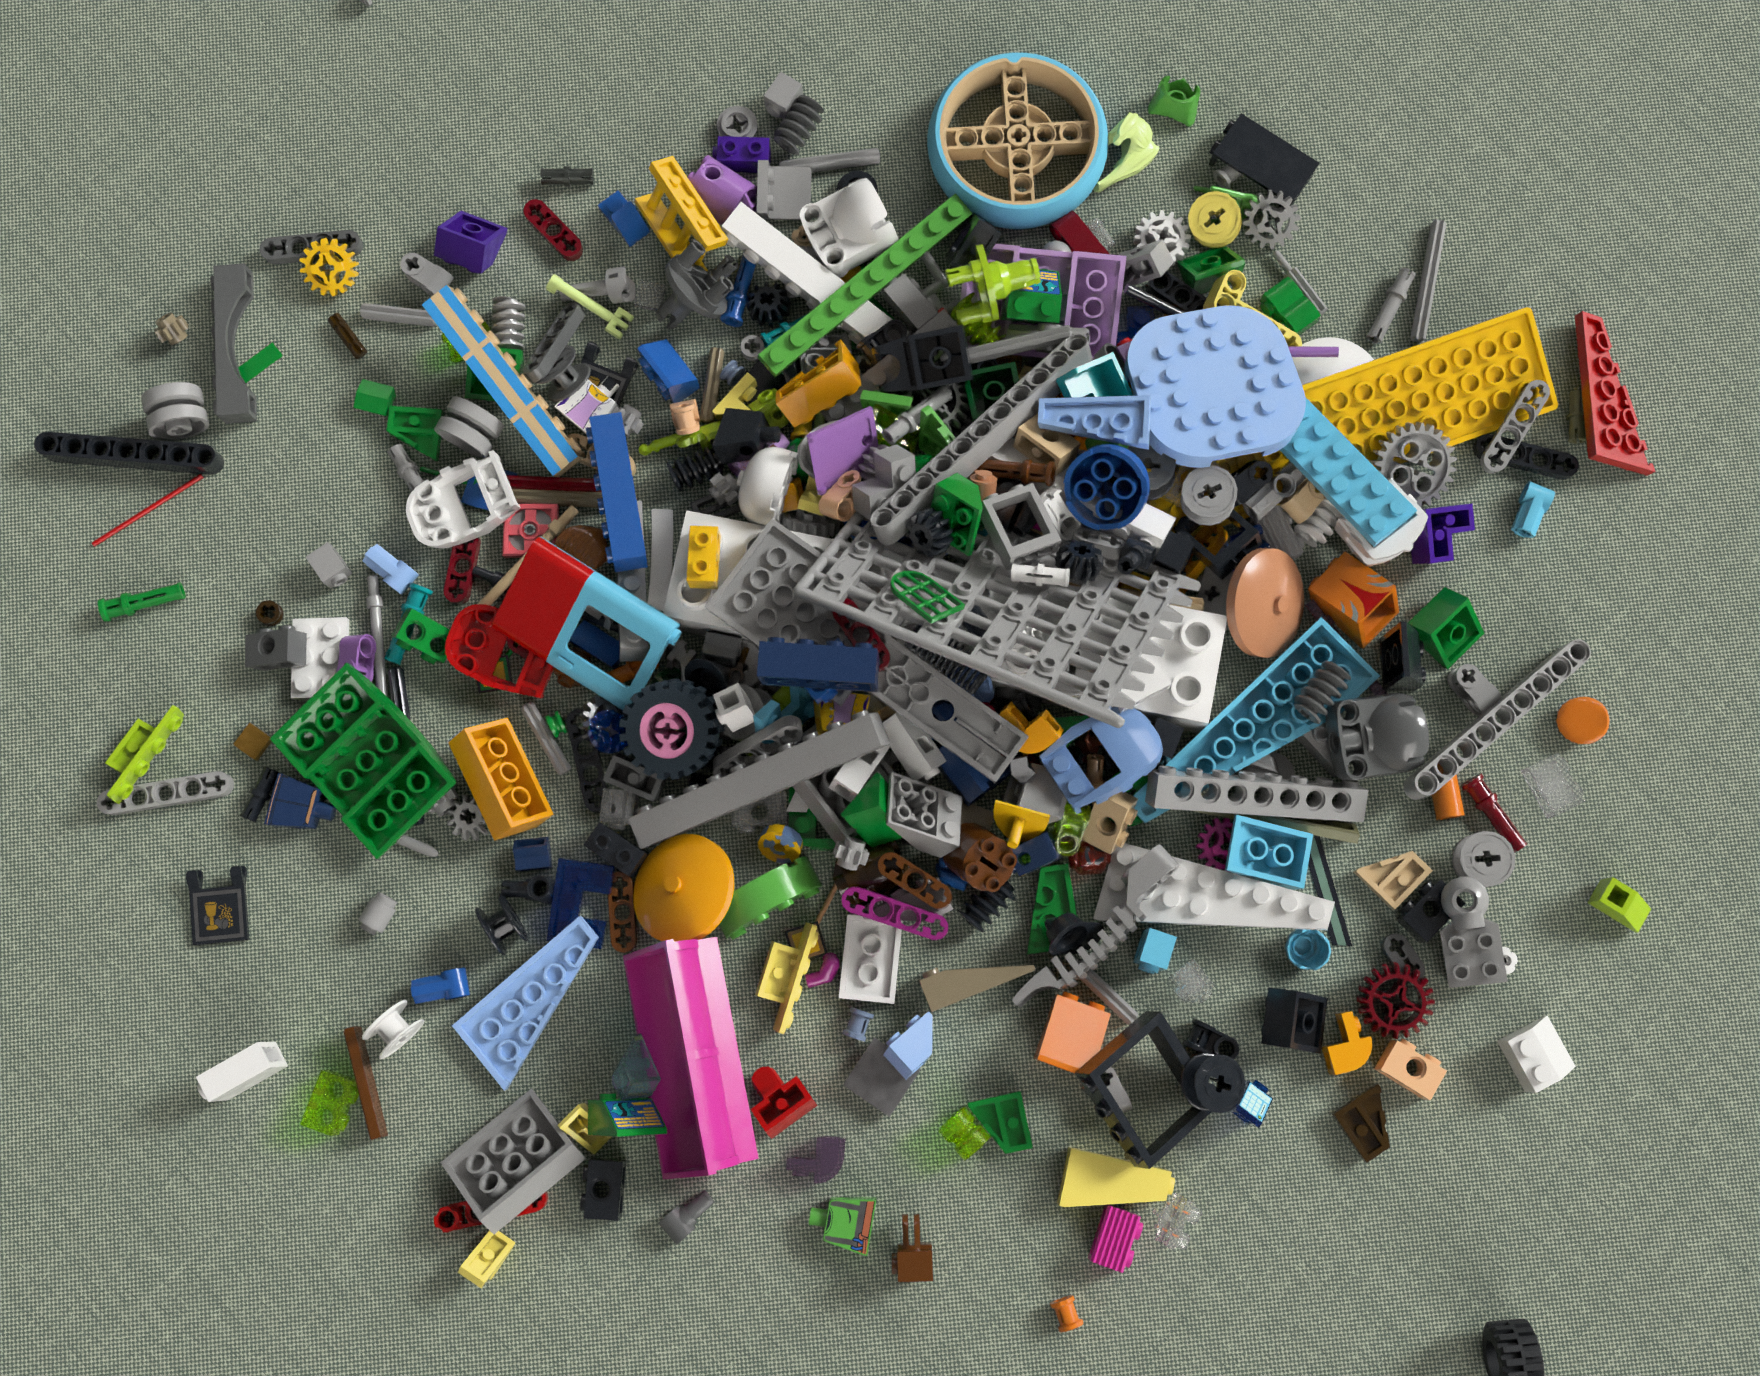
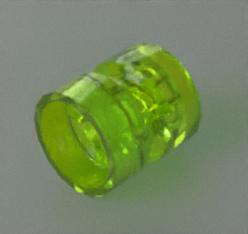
M965 1106L959 1109L938 1129V1132L948 1143L954 1142V1150L964 1161L976 1153L991 1137L981 1124H974L975 1117Z

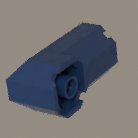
M940 700L932 706V715L939 721H947L954 714V707L949 701ZM931 737L946 759V762L939 766L938 769L957 794L962 796V800L967 807L985 796V793L993 790L1011 775L1007 767L997 782L994 783Z

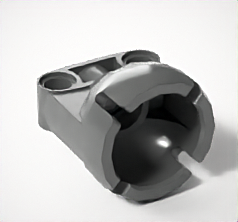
M1390 693L1334 701L1335 705L1333 707L1327 706L1328 714L1325 716L1328 745L1333 770L1339 779L1349 781L1410 772L1423 765L1425 761L1423 755L1429 749V729L1425 714L1421 707L1415 706L1416 700L1413 696L1402 693ZM1341 707H1343L1346 712V716L1344 719L1340 715ZM1350 762H1352L1354 766V771L1352 774L1349 772L1348 765Z

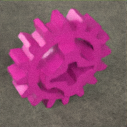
M1215 818L1212 820L1213 827L1209 824L1203 826L1207 833L1198 834L1197 837L1203 841L1195 845V848L1202 849L1203 853L1198 856V859L1205 858L1207 861L1204 864L1205 866H1213L1216 869L1227 871L1225 870L1226 865L1217 862L1213 857L1217 856L1224 859L1226 864L1228 851H1222L1221 845L1224 842L1230 843L1231 834L1228 833L1227 829L1232 830L1233 822L1230 823L1229 818H1223L1222 823H1220L1219 819ZM1214 833L1215 842L1213 846L1209 848V840L1212 834Z

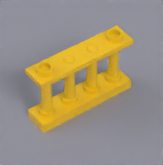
M673 156L651 162L649 170L656 179L657 184L651 194L635 198L634 203L671 259L676 254H681L689 246L690 242L688 240L692 234L695 240L700 242L705 248V253L694 264L708 271L702 262L706 252L725 246L728 241L727 236ZM664 193L671 202L668 209L661 200ZM677 214L685 223L682 230L675 221Z

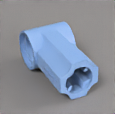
M378 544L370 547L365 553L363 562L366 566L383 577V581L401 595L409 588L410 583H413L419 576L402 560L398 561Z

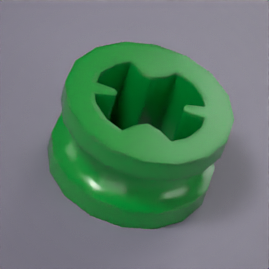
M558 710L555 711L554 716H545L555 738H558L561 732L568 733V728Z

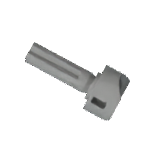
M624 266L607 269L605 280L570 285L587 297L608 295L613 304L633 301L636 296L635 283L626 275V267ZM559 291L562 302L573 300Z

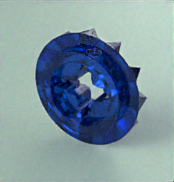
M613 709L600 711L592 717L588 726V735L596 749L603 753L613 754L621 751L628 745L627 741L620 742L619 734L625 733V727H619L620 719L624 718V714H619ZM610 724L613 730L619 732V734L611 736V739L608 732L601 730L609 727Z

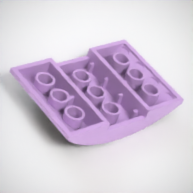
M1006 244L994 245L987 256L988 263L999 261L1008 264L1036 258L1039 269L1059 271L1062 302L1058 325L1089 329V346L1092 358L1106 343L1116 346L1127 256L1022 248ZM972 281L962 283L959 310L979 305L978 302L981 301L976 283ZM1002 299L996 300L999 320L987 323L980 321L964 325L967 345L970 348L1005 340L1009 324L1036 326L1037 324L1000 320ZM1034 349L1008 356L1045 358L1050 353L1037 352Z

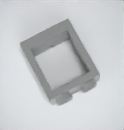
M1033 483L1026 486L1019 484L1012 487L1006 493L1000 495L993 493L984 498L982 501L981 520L1006 570L1011 569L1013 563L1022 565L1057 551L1062 540ZM1026 500L1043 536L1012 546L995 511Z

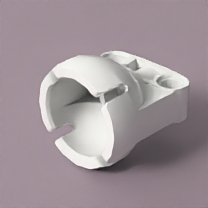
M867 178L858 179L816 203L806 204L800 210V220L820 263L839 278L844 277L849 270L882 254L898 241L893 224L884 219L887 216V211L872 183ZM813 218H818L814 222H809ZM840 259V262L837 264H831L832 261Z

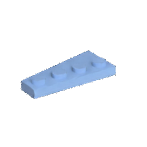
M1150 395L1039 398L1038 426L1041 429L1149 450Z

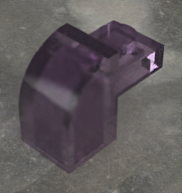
M818 1135L816 1158L788 1156L786 1170H792L793 1176L804 1177L809 1176V1172H814V1184L829 1181L839 1172L844 1162L846 1137Z

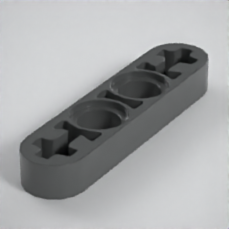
M341 230L270 237L262 241L259 251L268 263L276 265L300 262V258L307 257L304 251L300 254L292 252L294 245L297 243H303L305 248L308 247L313 250L311 242L317 241L320 244L322 238H327L330 242L332 239H338L339 247L342 244H348L349 239H353L355 243H352L351 248L347 247L345 251L347 253L354 252V256H357L363 250V241L355 231ZM275 246L277 250L271 256L268 252L272 251V247ZM320 251L316 254L313 261L319 260ZM334 252L335 256L342 258L338 253Z
M577 302L569 303L560 311L524 366L523 373L532 383L539 382L547 376L584 319L585 311Z

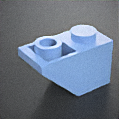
M929 1011L923 1017L916 1015L906 1025L907 1031L902 1035L899 1032L895 1033L886 1042L889 1047L883 1055L905 1080L925 1064L932 1055V1014Z

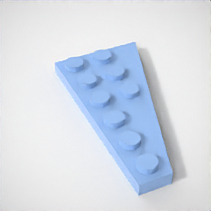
M582 916L575 919L452 1025L504 1091L508 1089L599 938Z

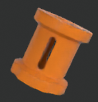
M1073 1295L1062 1297L1050 1303L1051 1308L1056 1312L1060 1324L1058 1327L1060 1333L1073 1330L1084 1324L1076 1312Z

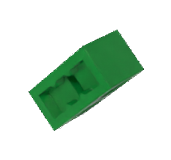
M407 608L391 635L397 639L395 644L409 652L412 648L421 652L420 658L432 665L436 661L444 663L447 659L445 643L450 629L412 608ZM410 624H415L418 628V634L413 639L408 638L406 635V628ZM435 637L440 638L442 642V647L437 652H433L430 648V642Z

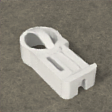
M1051 486L1040 495V498L1060 538L1066 541L1072 540L1075 529L1081 528V522L1072 515L1059 495L1062 490ZM1068 517L1071 518L1069 529L1063 523Z

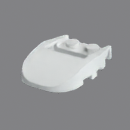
M494 450L489 451L490 456L477 461L472 457L463 460L461 465L453 468L447 466L439 470L440 475L431 481L425 480L411 492L406 503V515L413 534L418 541L427 546L440 549L460 545L490 533L521 508L515 499L500 462L501 458ZM474 476L477 479L491 514L486 518L487 521L475 528L470 525L455 487Z

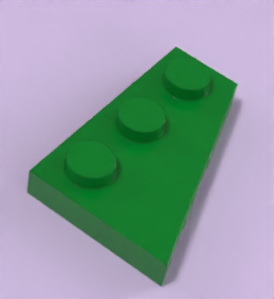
M1068 863L1040 868L1026 955L1049 952L1050 943L1046 937L1047 929L1044 924L1046 919L1058 917L1067 912L1077 916Z

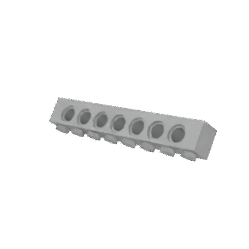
M1159 766V770L1153 769L1148 775L1145 802L1153 808L1364 822L1369 791L1360 786L1359 781L1342 780V783H1335L1333 779L1317 777L1316 781H1307V777L1291 775L1290 779H1281V775L1265 773L1264 777H1255V773L1240 771L1238 775H1229L1228 771L1218 769L1212 770L1211 774L1203 773V770L1198 768H1186V772L1176 771L1175 767ZM1183 782L1181 791L1175 793V786ZM1209 784L1207 793L1201 795L1203 786ZM1235 786V792L1228 797V790ZM1261 788L1260 795L1254 799L1255 791ZM1287 790L1286 797L1280 800L1281 793ZM1313 792L1312 798L1306 802L1307 795ZM1338 794L1337 801L1332 804L1333 797Z

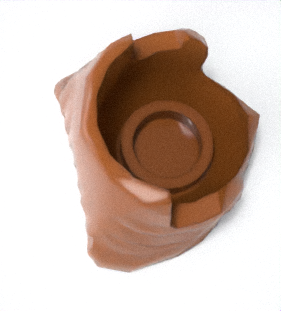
M576 525L565 529L557 536L555 546L595 570L607 561L605 547L608 546L606 539L603 537L602 529L587 525Z

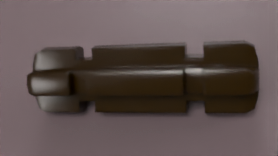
M334 313L328 318L329 324L355 359H360L367 354V350L340 313Z

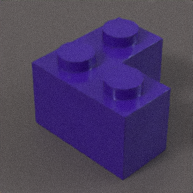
M1473 503L1422 509L1427 514L1428 519L1423 531L1413 543L1411 550L1412 564L1453 561L1452 533L1475 530Z

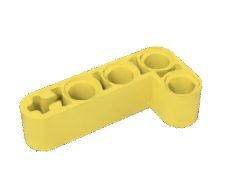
M1231 270L1215 280L1203 306V309L1217 307L1218 303L1220 306H1241L1259 312L1240 300L1246 287V278L1238 270ZM1227 280L1231 283L1232 289L1228 286ZM1266 316L1279 328L1288 346H1302V340L1297 333Z

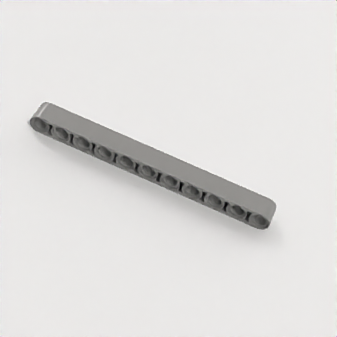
M1073 334L1067 337L872 513L870 522L878 541L884 545L897 542L909 531L906 525L910 522L911 517L920 510L923 511L931 508L936 483L955 473H959L967 478L1015 435L1019 426L1038 413L1039 398H1055L1060 394L1061 390L1056 379L1079 366L1093 361L1087 337L1083 334Z

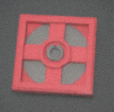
M519 504L521 508L503 523L502 556L504 558H521L535 539L542 536L549 529L548 525L554 519L557 520L559 518L558 504ZM556 536V537L552 540V542H551V543L554 544V545H555L557 536Z

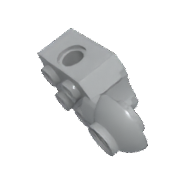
M1471 877L1452 879L1445 885L1441 893L1443 910L1452 919V922L1440 930L1449 988L1508 982L1499 925L1484 918L1489 907V895L1486 888L1478 880ZM1462 892H1468L1473 896V904L1468 908H1462L1456 902L1457 896Z

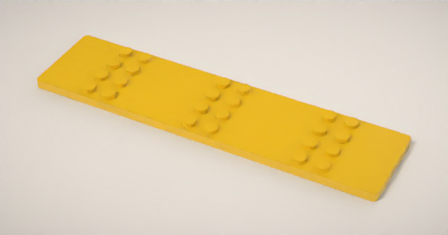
M1529 307L1515 310L1302 385L1305 397L1369 462L1378 459V455L1373 450L1382 449L1378 442L1379 440L1388 441L1386 432L1396 434L1395 426L1398 425L1405 429L1406 422L1413 423L1414 426L1416 422L1424 423V426L1426 424L1433 425L1434 430L1439 429L1443 431L1441 437L1446 436L1450 438L1447 444L1450 446L1496 431L1523 388L1534 380L1544 381L1550 388V395L1537 416L1558 408L1557 397L1534 315ZM1538 387L1531 390L1533 395L1526 403L1531 404L1534 399L1539 396L1541 397ZM1517 409L1515 417L1516 420L1522 422L1529 418V414L1525 409ZM1410 443L1404 447L1405 455L1410 451ZM1279 450L1263 457L1261 452L1216 460L1212 461L1211 465L1219 466L1232 474L1247 462L1259 460L1270 464L1274 475L1290 460ZM1396 456L1393 458L1394 462L1400 464L1408 462ZM1176 464L1174 484L1168 493L1157 500L1147 501V504L1176 518L1171 530L1174 533V527H1176L1178 521L1186 516L1180 503L1183 482L1187 475L1196 469ZM1256 467V474L1254 475V477L1260 478L1261 476L1259 472L1262 470V468ZM1146 468L1147 472H1151L1150 468ZM1278 480L1276 484L1277 490L1279 492H1281L1283 488V484L1280 480ZM1204 492L1203 497L1210 495H1208L1207 492ZM1242 504L1234 507V510L1244 519L1249 517L1243 510ZM1226 518L1220 524L1225 526L1232 522ZM1200 525L1190 535L1196 536L1204 525Z

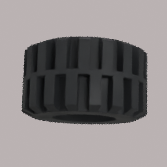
M1520 1318L1486 1322L1482 1335V1350L1488 1376H1545L1540 1344L1527 1320Z

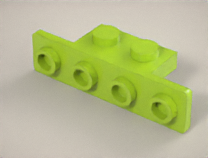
M172 705L156 728L138 718L107 759L105 764L121 773V776L107 793V797L113 802L120 804L122 800L130 796L134 783L139 777L146 774L153 757L162 752L166 746L167 738L172 732L179 729L183 722L184 714L178 707Z

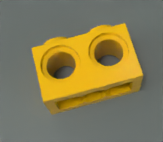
M690 526L687 583L690 588L718 589L721 534L717 526Z

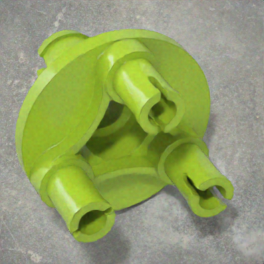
M980 244L975 246L977 260L968 262L969 265L946 269L949 287L972 281L976 283L981 301L978 302L979 305L955 310L958 326L980 321L987 323L999 320L996 300L1006 298L1013 290L1041 283L1036 258L1008 264L999 261L988 263L984 247Z

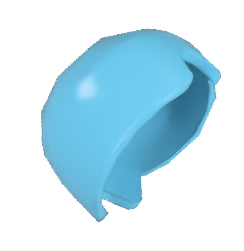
M1296 929L1287 937L1285 944L1287 958L1298 968L1318 970L1328 962L1331 954L1330 943L1320 931Z

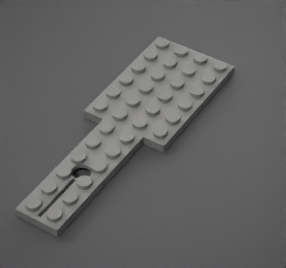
M771 518L705 606L709 612L758 647L759 641H767L768 637L784 638L785 643H796L797 639L813 640L815 645H825L826 641H835L839 638L846 647H853L834 620L831 610L799 598L793 593L796 584L822 553L773 518ZM826 566L821 573L827 574L831 568ZM861 581L856 585L858 588L878 595V593ZM813 582L808 589L814 590L818 583ZM850 596L847 597L854 601L861 611L865 612L869 604ZM846 617L850 622V625L845 627L848 630L853 623L858 621H854L853 619ZM899 617L895 624L901 626L906 619ZM859 627L853 632V638L860 643L867 641L870 635L869 631L863 627ZM873 628L890 653V663L886 669L879 671L877 692L869 693L996 783L1029 736L892 638V635ZM875 640L872 642V648L874 644H877ZM883 652L879 654V665L883 663L882 657L885 655ZM837 690L838 694L831 700L842 706L852 691ZM940 700L949 701L954 707L953 716L947 721L935 719L932 715V706L935 702Z

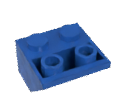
M667 339L643 344L637 348L641 356L638 361L642 366L643 373L649 381L653 380L658 387L657 391L665 401L670 399L672 403L681 402L700 389L697 378Z

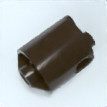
M896 840L875 847L865 844L864 848L868 849L867 852L870 854L866 865L859 864L857 870H849L837 864L838 858H836L833 880L841 897L845 890L853 886L884 896L901 888L885 878L878 869L879 859L885 853L893 852L901 855ZM893 859L891 862L886 860L884 864L887 870L885 872L896 871L900 874L896 880L901 882L903 874L909 869L908 866L905 865L903 871L896 865L897 859ZM911 874L907 878V885H909L908 881L913 879ZM854 892L852 896L847 895L846 897L855 906L856 904L867 905L874 898L867 895V901L861 900L858 892Z

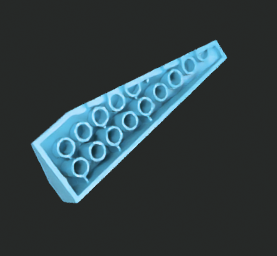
M1321 617L1165 766L1175 767L1176 771L1186 772V768L1202 769L1203 773L1211 774L1212 770L1218 769L1228 771L1229 775H1232L1325 723V715L1317 713L1321 720V723L1317 724L1302 716L1294 707L1295 696L1301 695V689L1308 686L1307 683L1310 678H1315V671L1321 669V664L1324 661H1331L1337 664L1351 677V680H1344L1348 686L1347 690L1337 688L1341 694L1340 699L1333 696L1330 697L1333 702L1358 698L1380 675ZM1343 707L1340 709V714L1345 710ZM1183 782L1175 786V793L1181 791ZM1147 783L1134 795V797L1138 798L1134 809L1138 810L1137 816L1144 823L1170 810L1153 808L1145 802ZM1209 784L1204 785L1201 792L1209 788Z

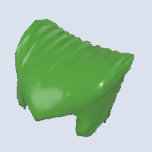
M1164 76L1151 99L1148 113L1164 117L1168 116L1185 124L1187 127H1191L1195 122L1200 87L1195 85L1194 91H1192L1185 78L1168 83L1170 76Z

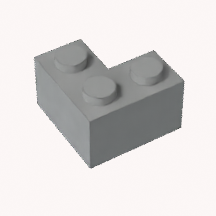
M897 444L873 452L875 477L852 485L854 510L869 520L877 508L916 474L915 455Z

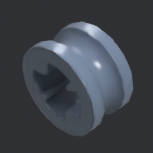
M736 360L730 361L720 374V379L727 380V385L730 387L734 386L745 372L743 366H737L738 362Z

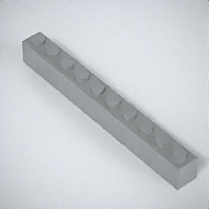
M867 710L858 712L851 716L853 721L846 724L838 721L827 726L828 732L821 735L818 734V731L803 736V742L798 745H794L791 742L778 747L779 753L770 756L769 753L755 757V763L746 767L745 763L729 769L731 774L723 777L722 774L714 775L707 778V784L702 787L694 784L682 790L684 794L679 797L672 794L660 799V805L652 807V804L637 809V815L628 819L639 848L644 849L657 845L671 837L680 835L890 745L891 743L879 713L868 714Z

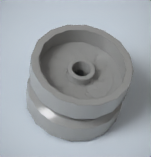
M187 382L165 383L154 386L141 395L143 411L148 415L146 417L148 433L155 439H186L204 432L209 427L207 412L203 408L204 398L202 390L198 385Z
M453 396L446 407L451 417L442 416L434 428L435 432L459 449L475 457L486 458L489 454L488 452L493 447L487 438L497 439L504 428L503 423L478 405L461 397Z

